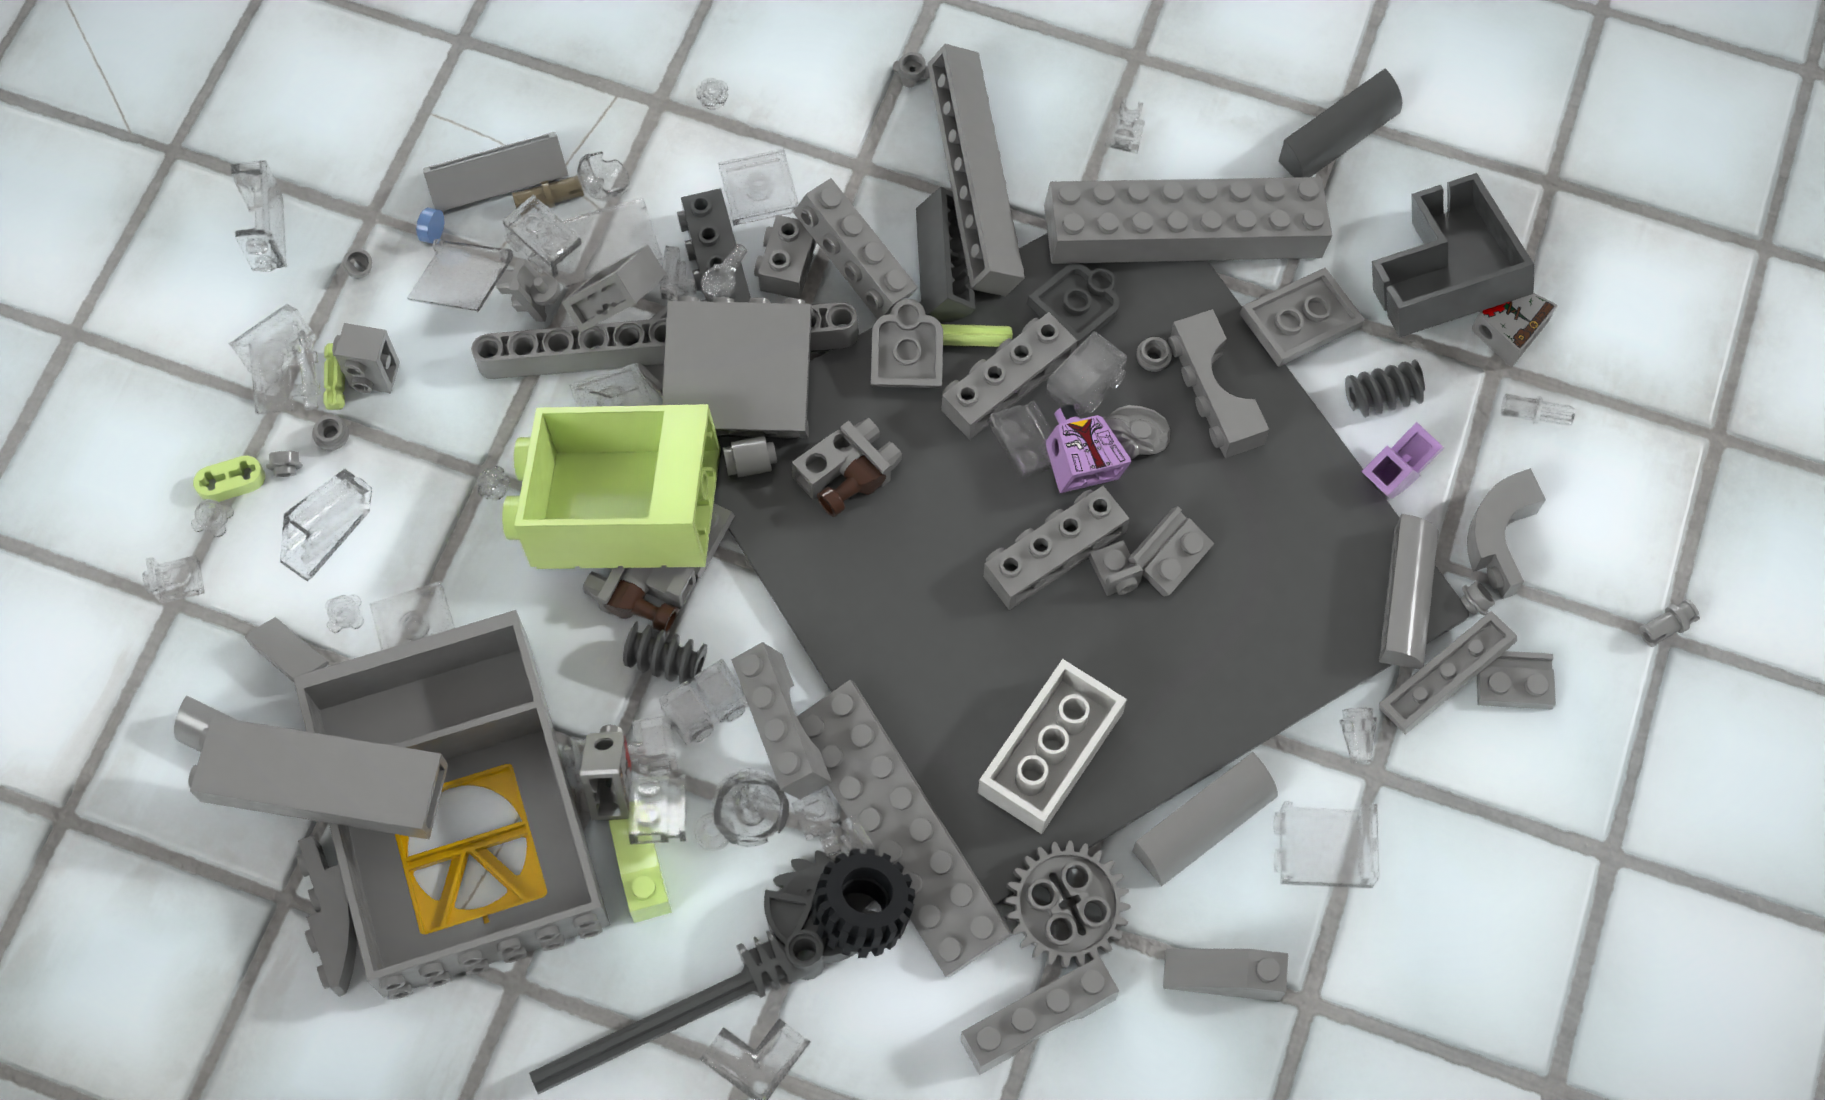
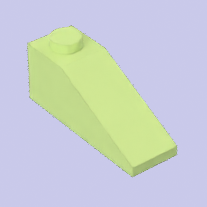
M643 803L630 807V819L609 820L629 911L634 923L669 914L672 911L645 805Z

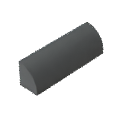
M1384 68L1284 139L1278 162L1294 178L1312 177L1397 116L1402 109V96L1396 81L1389 71Z
M939 187L916 208L921 305L926 315L936 318L940 323L962 319L975 311L976 307L975 293L970 287L952 191Z

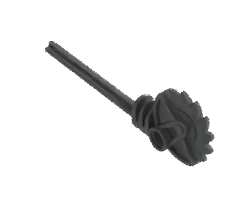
M817 850L814 854L816 863L800 858L792 859L791 865L796 872L780 874L773 879L774 884L782 889L778 892L765 890L764 910L770 931H766L769 941L761 944L756 937H753L755 948L749 951L742 943L736 945L744 965L741 973L529 1072L538 1095L747 995L755 994L762 998L766 996L765 987L769 985L775 990L781 989L779 982L781 979H784L789 984L800 979H814L823 972L826 964L839 962L857 954V952H851L849 957L842 954L843 949L839 946L834 950L827 945L829 938H820L817 934L819 925H813L811 918L813 913L811 903L820 875L823 873L828 862L834 861L826 853ZM863 893L844 895L845 901L854 910L865 914L877 913L876 911L868 910L876 901L869 895ZM805 949L815 952V955L810 960L802 961L796 958V955Z

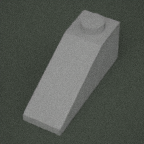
M1166 949L1163 989L1279 1002L1287 990L1288 953L1256 949Z

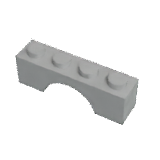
M1211 309L1173 322L1171 335L1168 337V345L1171 348L1172 355L1180 359L1183 366L1181 372L1187 387L1192 386L1197 396L1195 403L1200 416L1206 417L1210 425L1209 434L1213 445L1216 448L1220 447L1224 457L1227 458L1263 446L1267 439L1269 428L1255 399L1239 398L1229 394L1214 378L1212 365L1222 356L1227 338L1214 310Z
M761 642L731 659L780 790L801 800L832 783L820 750L804 731L793 709L790 699V688L794 686L783 655L764 642Z
M1099 956L961 1031L960 1041L980 1075L1013 1057L1025 1046L1053 1029L1070 1021L1082 1019L1115 1001L1119 989Z

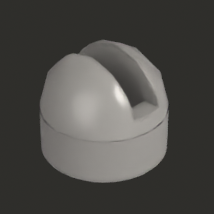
M352 249L344 257V269L353 278H363L372 269V258L363 249ZM354 258L364 271L360 272L350 260Z

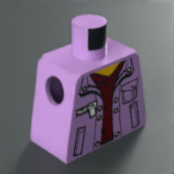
M1070 404L1059 408L1054 413L1059 425L1054 428L1046 440V448L1059 492L1064 493L1118 480L1132 461L1103 417L1096 415L1080 419L1074 405Z

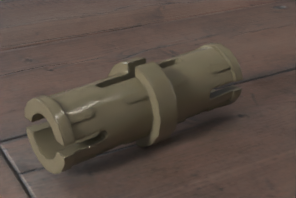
M575 175L574 177L548 183V180L541 182V186L516 193L513 192L512 196L518 214H522V212L547 205L548 208H553L555 203L580 196L583 197L584 192L579 176Z

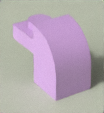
M1416 422L1392 448L1386 446L1361 472L1387 497L1394 498L1421 476V471L1444 447Z

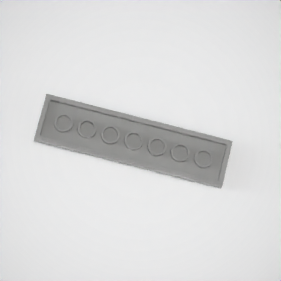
M852 680L847 681L799 714L797 718L801 726L821 752L832 781L828 786L865 847L876 850L875 855L882 857L883 853L890 855V862L893 864L899 862L904 867L902 874L910 875L912 879L910 888L915 889V899L913 901L915 905L910 920L945 977H951L1012 936V932L855 682Z

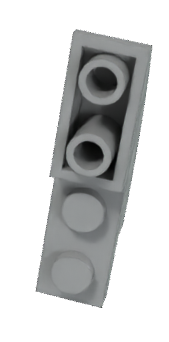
M311 835L298 841L302 853L296 855L303 876L309 875L313 888L308 890L311 903L316 912L320 911L307 917L310 930L305 931V936L311 951L319 953L322 965L317 967V972L325 989L330 987L340 997L347 994L356 958L357 936L339 864L329 868L321 844Z

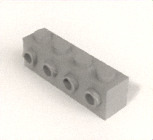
M832 178L805 194L794 210V215L874 316L878 319L881 316L888 315L897 302L909 299L918 288Z
M1050 312L1040 319H1032L1015 339L1009 338L1000 344L992 357L988 360L981 359L971 368L969 375L960 382L958 380L951 382L944 389L941 411L969 440L1073 359L1076 354L1077 339Z
M1101 486L1094 492L1091 489L1079 495L1074 501V505L1065 511L1058 509L1046 518L1045 524L1036 530L1033 528L1025 530L1016 538L1015 544L1005 550L1004 548H999L992 552L986 558L983 577L1008 610H1010L1089 558L1091 552L1104 548L1125 534L1130 518L1104 486Z

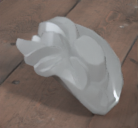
M1127 405L1117 408L1107 417H1103L1130 459L1135 458L1137 455L1159 453L1165 450L1170 443L1171 429L1166 418L1155 410L1142 406Z

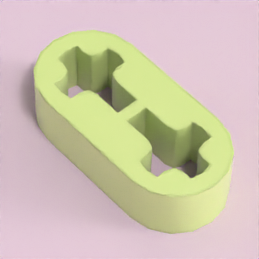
M248 455L240 456L199 470L194 477L193 486L204 501L210 503L220 502L259 489L265 481V471L256 458ZM250 468L252 471L250 473L251 478L244 480L242 477L244 469ZM215 479L217 481L215 489L209 491L207 488L209 480Z

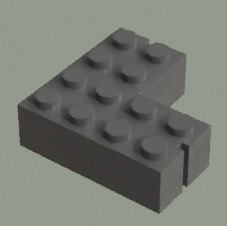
M1477 173L1447 182V213H1444L1443 187L1441 185L1411 194L1412 224L1424 244L1372 261L1373 291L1384 311H1387V316L1399 337L1534 293V263Z

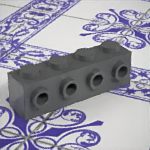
M721 188L681 197L683 211L677 212L681 232L688 231L690 240L684 241L688 260H696L698 269L692 271L696 290H703L706 298L700 301L713 302L715 297L733 298L734 302H748L751 297Z

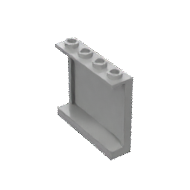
M680 296L677 301H668L662 405L708 404L717 436L808 438L807 408L811 318H814L811 304H805V300L796 298L785 299L784 303H770V300L766 298H750L748 302H734V299L729 297H715L713 302L699 301L698 298L692 296Z

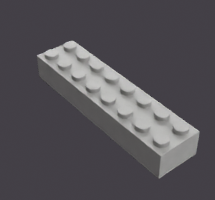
M1322 177L1050 182L1044 203L1051 264L1322 258L1332 238Z

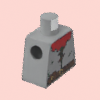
M1533 293L1479 311L1472 330L1503 361L1513 367L1548 324L1558 305Z
M605 725L600 729V733H590L586 736L580 778L592 821L630 819L632 762L626 736L622 733V729L616 725ZM604 778H612L611 787H607L603 783Z

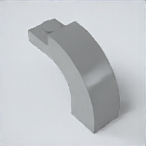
M1531 468L1510 475L1496 484L1481 502L1468 530L1467 551L1472 570L1474 572L1487 567L1488 581L1493 589L1498 590L1502 599L1515 595L1524 582L1506 544V527L1517 520L1537 514L1546 501Z

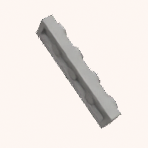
M1490 611L1380 702V710L1406 735L1517 642V635Z

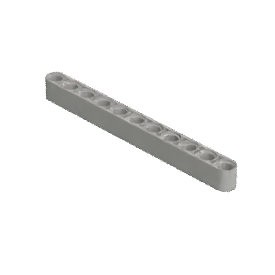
M847 303L811 305L814 318H811L810 351L847 348L856 343L859 336L856 310ZM667 318L596 324L581 333L577 326L490 333L476 338L472 343L471 350L479 372L488 379L633 367L635 364H642L643 366L664 364L665 343H662V341L666 339ZM840 324H847L844 327H837ZM629 341L636 342L634 345L625 346ZM600 345L599 348L591 349L594 346ZM559 349H565L564 351L556 352Z

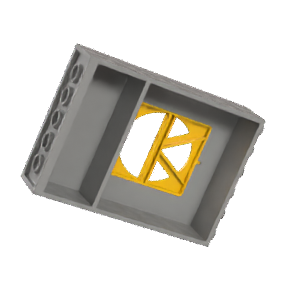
M517 610L293 677L306 732L441 753L448 764L442 792L458 786H479L490 789L504 797L515 808L522 820L521 822L412 856L408 855L410 836L329 823L367 981L384 998L388 996L389 999L406 997L413 993V988L425 984L428 987L441 986L451 981L450 976L466 972L467 975L478 974L489 969V964L503 959L505 963L519 961L527 956L528 951L541 947L543 951L553 950L563 946L566 939L578 935L582 939L594 937L603 932V927L610 926L529 640ZM524 837L527 841L525 863L521 873L515 875L487 848ZM470 854L507 888V893L492 904L481 908L456 909L455 902ZM451 860L441 898L436 901L419 886L414 877V872Z

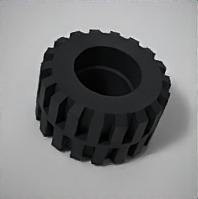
M859 848L851 849L848 857L842 852L836 856L834 862L829 861L820 875L811 903L813 925H819L817 934L821 939L828 937L827 945L834 950L839 946L843 949L842 954L849 957L851 952H857L858 958H867L869 952H872L876 957L883 954L885 947L888 950L893 948L897 940L901 939L915 905L913 904L915 889L910 888L912 884L910 875H903L904 867L899 862L891 863L890 855L883 853L882 857L877 856L874 849L867 848L866 853H861ZM849 893L869 895L877 901L882 911L874 914L858 912L848 905L844 895Z

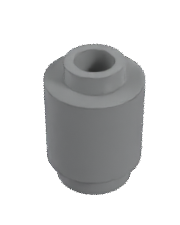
M765 436L731 442V446L723 447L728 476L737 474L739 478L772 471L771 464L777 463L773 441L766 443Z

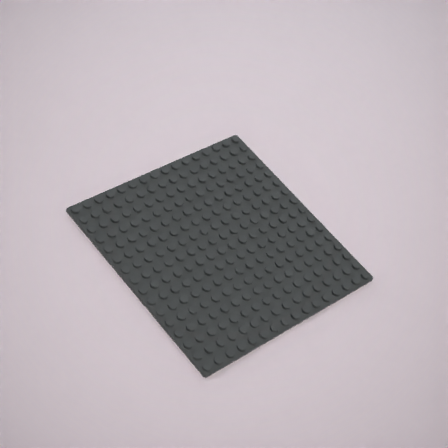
M1048 233L1020 247L1019 252L1024 267V280L1007 296L974 290L976 310L962 319L941 324L1010 326L1013 331V340L1022 333L1023 328L1029 321L1034 318H1041L1027 305L1028 296L1063 268L1071 264L1084 265L1091 271L1098 268L1109 270L1117 281L1118 288L1116 294L1120 300L1119 308L1112 321L1076 349L1073 359L970 440L941 411L942 393L951 382L955 380L960 382L969 375L971 368L981 359L988 360L992 357L998 347L943 345L942 388L871 387L872 328L861 333L856 343L852 346L832 349L809 362L807 408L809 436L808 438L765 437L766 443L773 441L777 463L771 464L772 471L739 478L737 474L728 476L723 447L731 446V442L755 437L717 436L721 450L714 503L732 511L735 515L728 528L830 691L833 692L849 680L855 682L994 905L1015 894L1006 887L1009 882L1019 883L1020 881L1013 874V870L1015 868L1027 870L1022 860L1026 856L1037 861L1035 850L1038 847H1042L1047 854H1050L1049 849L1052 842L1058 844L1060 851H1064L1065 844L1068 841H1072L1075 852H1078L1084 843L1088 844V849L1391 666V664L1380 663L1379 656L1394 528L1400 517L1376 485L1361 472L1363 470L1362 466L1285 364L1278 367L1239 314L1242 306L1208 260L1051 264ZM1211 309L1214 310L1227 338L1222 356L1212 365L1214 378L1229 394L1239 398L1255 399L1269 428V433L1263 446L1227 458L1224 457L1220 447L1216 448L1211 441L1209 434L1210 425L1207 418L1201 417L1195 403L1197 396L1192 386L1187 387L1181 372L1183 366L1179 357L1172 355L1170 364L1165 369L1157 372L1142 368L1136 358L1137 348L1145 339L1159 337L1168 343L1173 322ZM1156 353L1148 354V357L1150 358H1160L1159 355ZM1070 404L1074 405L1080 419L1096 415L1107 417L1117 408L1127 405L1142 406L1155 410L1166 418L1171 429L1170 443L1165 450L1151 455H1137L1131 459L1132 462L1118 480L1064 493L1059 492L1046 448V440L1054 428L1059 425L1054 413L1059 408ZM870 418L880 431V437L872 442L871 445L876 450H879L889 441L893 442L901 451L902 460L891 471V479L886 485L880 486L874 493L869 495L858 492L844 501V511L836 517H832L823 509L817 497L813 500L792 478V461L833 432L840 430V427L848 420L854 426L864 419ZM841 474L826 485L824 489L831 487L835 490L846 478ZM1101 486L1107 489L1130 518L1127 532L1107 546L1123 540L1131 555L1168 512L1177 506L1182 509L1181 512L1186 518H1190L1214 542V545L1175 590L1165 597L1143 575L1138 587L1124 595H1119L1116 592L1107 596L1089 558L1010 610H1008L983 577L986 558L992 552L999 548L1007 549L1016 543V538L1029 528L1036 530L1045 524L1046 518L1058 509L1065 511L1074 505L1076 498L1083 492L1090 489L1094 492ZM1436 565L1426 644L1461 624L1469 616V611ZM1064 659L1120 694L1127 701L1122 716L1044 832L1040 834L980 795L978 787L979 780L1061 660Z

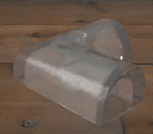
M780 1018L756 1050L723 1027L699 1060L751 1100H770L810 1046L811 1041Z

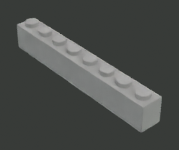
M944 44L927 64L970 287L976 291L1007 296L1025 279L1024 267L1020 257L1018 238L1013 223L1012 209L1009 203L1006 180L1004 179L979 52Z

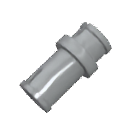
M1684 600L1679 605L1672 604L1665 609L1664 614L1640 626V634L1650 647H1654L1657 643L1676 632L1683 633L1687 631L1691 623L1700 619V616H1698L1699 611L1690 600Z

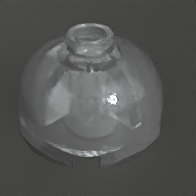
M757 768L738 769L726 775L716 786L712 796V817L717 829L730 843L743 847L759 846L768 842L767 838L774 835L776 831L779 834L784 829L789 817V801L786 793L780 790L776 778L767 771Z

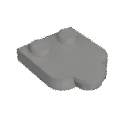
M912 299L901 300L894 305L891 314L881 316L873 325L871 387L942 388V325L936 318L926 315L923 306L919 302Z

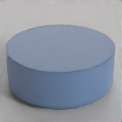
M428 207L419 215L416 232L420 241L431 244L437 243L443 233L444 215L441 210Z

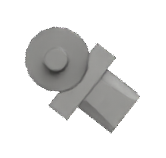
M516 259L514 270H500L496 288L501 294H512V306L517 312H528L535 321H546L545 305L553 304L557 301L561 288L559 282L554 277L548 275L540 276L526 259Z

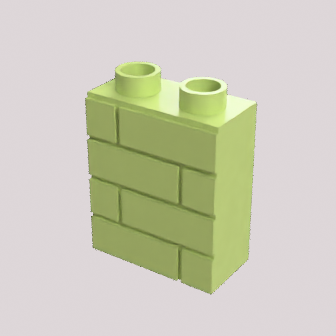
M709 405L536 408L531 437L517 438L514 447L515 473L517 479L522 481L520 496H507L504 500L502 522L506 538L508 540H520L530 567H536L537 569H575V566L580 568H618V566H623V568H662V565L667 567H705L721 450Z

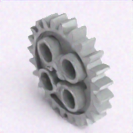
M1072 841L1066 842L1064 851H1060L1058 844L1052 842L1049 849L1050 854H1047L1042 847H1038L1035 850L1037 861L1026 856L1022 860L1027 870L1021 868L1013 870V874L1020 881L1019 883L1009 882L1006 886L1015 893V896L1004 900V904L1014 907V911L1006 915L1005 919L1017 920L1018 926L1011 932L1013 935L1023 933L1025 936L1020 944L1021 949L1030 944L1035 946L1032 958L1035 959L1044 952L1047 954L1046 965L1048 966L1053 964L1056 957H1060L1062 968L1069 966L1071 958H1074L1077 966L1080 967L1085 964V954L1091 960L1099 957L1098 947L1106 953L1112 950L1107 940L1108 938L1116 941L1122 938V935L1115 927L1128 925L1129 921L1119 916V914L1131 908V905L1120 902V897L1127 894L1129 889L1117 888L1116 883L1124 876L1123 874L1113 876L1110 874L1109 871L1115 863L1113 860L1104 865L1099 862L1102 856L1101 850L1091 857L1087 855L1088 844L1086 843L1080 847L1078 852H1075ZM1068 869H1077L1083 874L1084 884L1081 888H1074L1068 884L1066 880ZM1050 873L1056 875L1064 898L1066 900L1073 898L1075 901L1071 911L1085 931L1083 936L1078 933L1071 912L1068 909L1063 911L1060 909L1059 904L1063 901V897L1056 885L1051 881ZM1035 886H1043L1049 891L1050 902L1048 905L1041 906L1035 903L1032 898V890ZM1087 903H1094L1100 907L1102 918L1099 923H1092L1085 917L1084 907ZM1058 920L1066 924L1068 927V937L1066 940L1059 941L1051 935L1050 925L1052 921Z

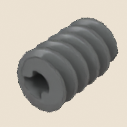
M1416 359L1411 364L1406 361L1401 362L1398 368L1395 365H1388L1384 371L1376 368L1371 372V375L1364 371L1358 374L1357 378L1354 375H1348L1345 379V392L1351 409L1353 411L1359 409L1365 418L1369 417V406H1373L1377 414H1382L1384 402L1387 403L1391 411L1396 410L1397 399H1400L1405 408L1410 406V396L1412 395L1418 404L1424 402V377Z
M637 621L626 639L623 662L629 668L637 663L638 670L644 673L651 668L652 675L655 677H660L665 672V678L670 682L675 681L679 676L680 685L686 687L698 678L706 658L708 645L703 643L700 649L695 652L693 651L694 640L689 639L684 647H680V635L675 634L670 642H666V630L662 629L654 638L652 637V626L647 625L643 632L639 633Z

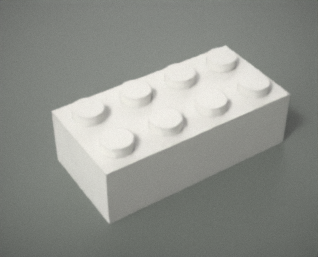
M1062 659L980 778L978 793L1042 834L1122 716L1127 699Z

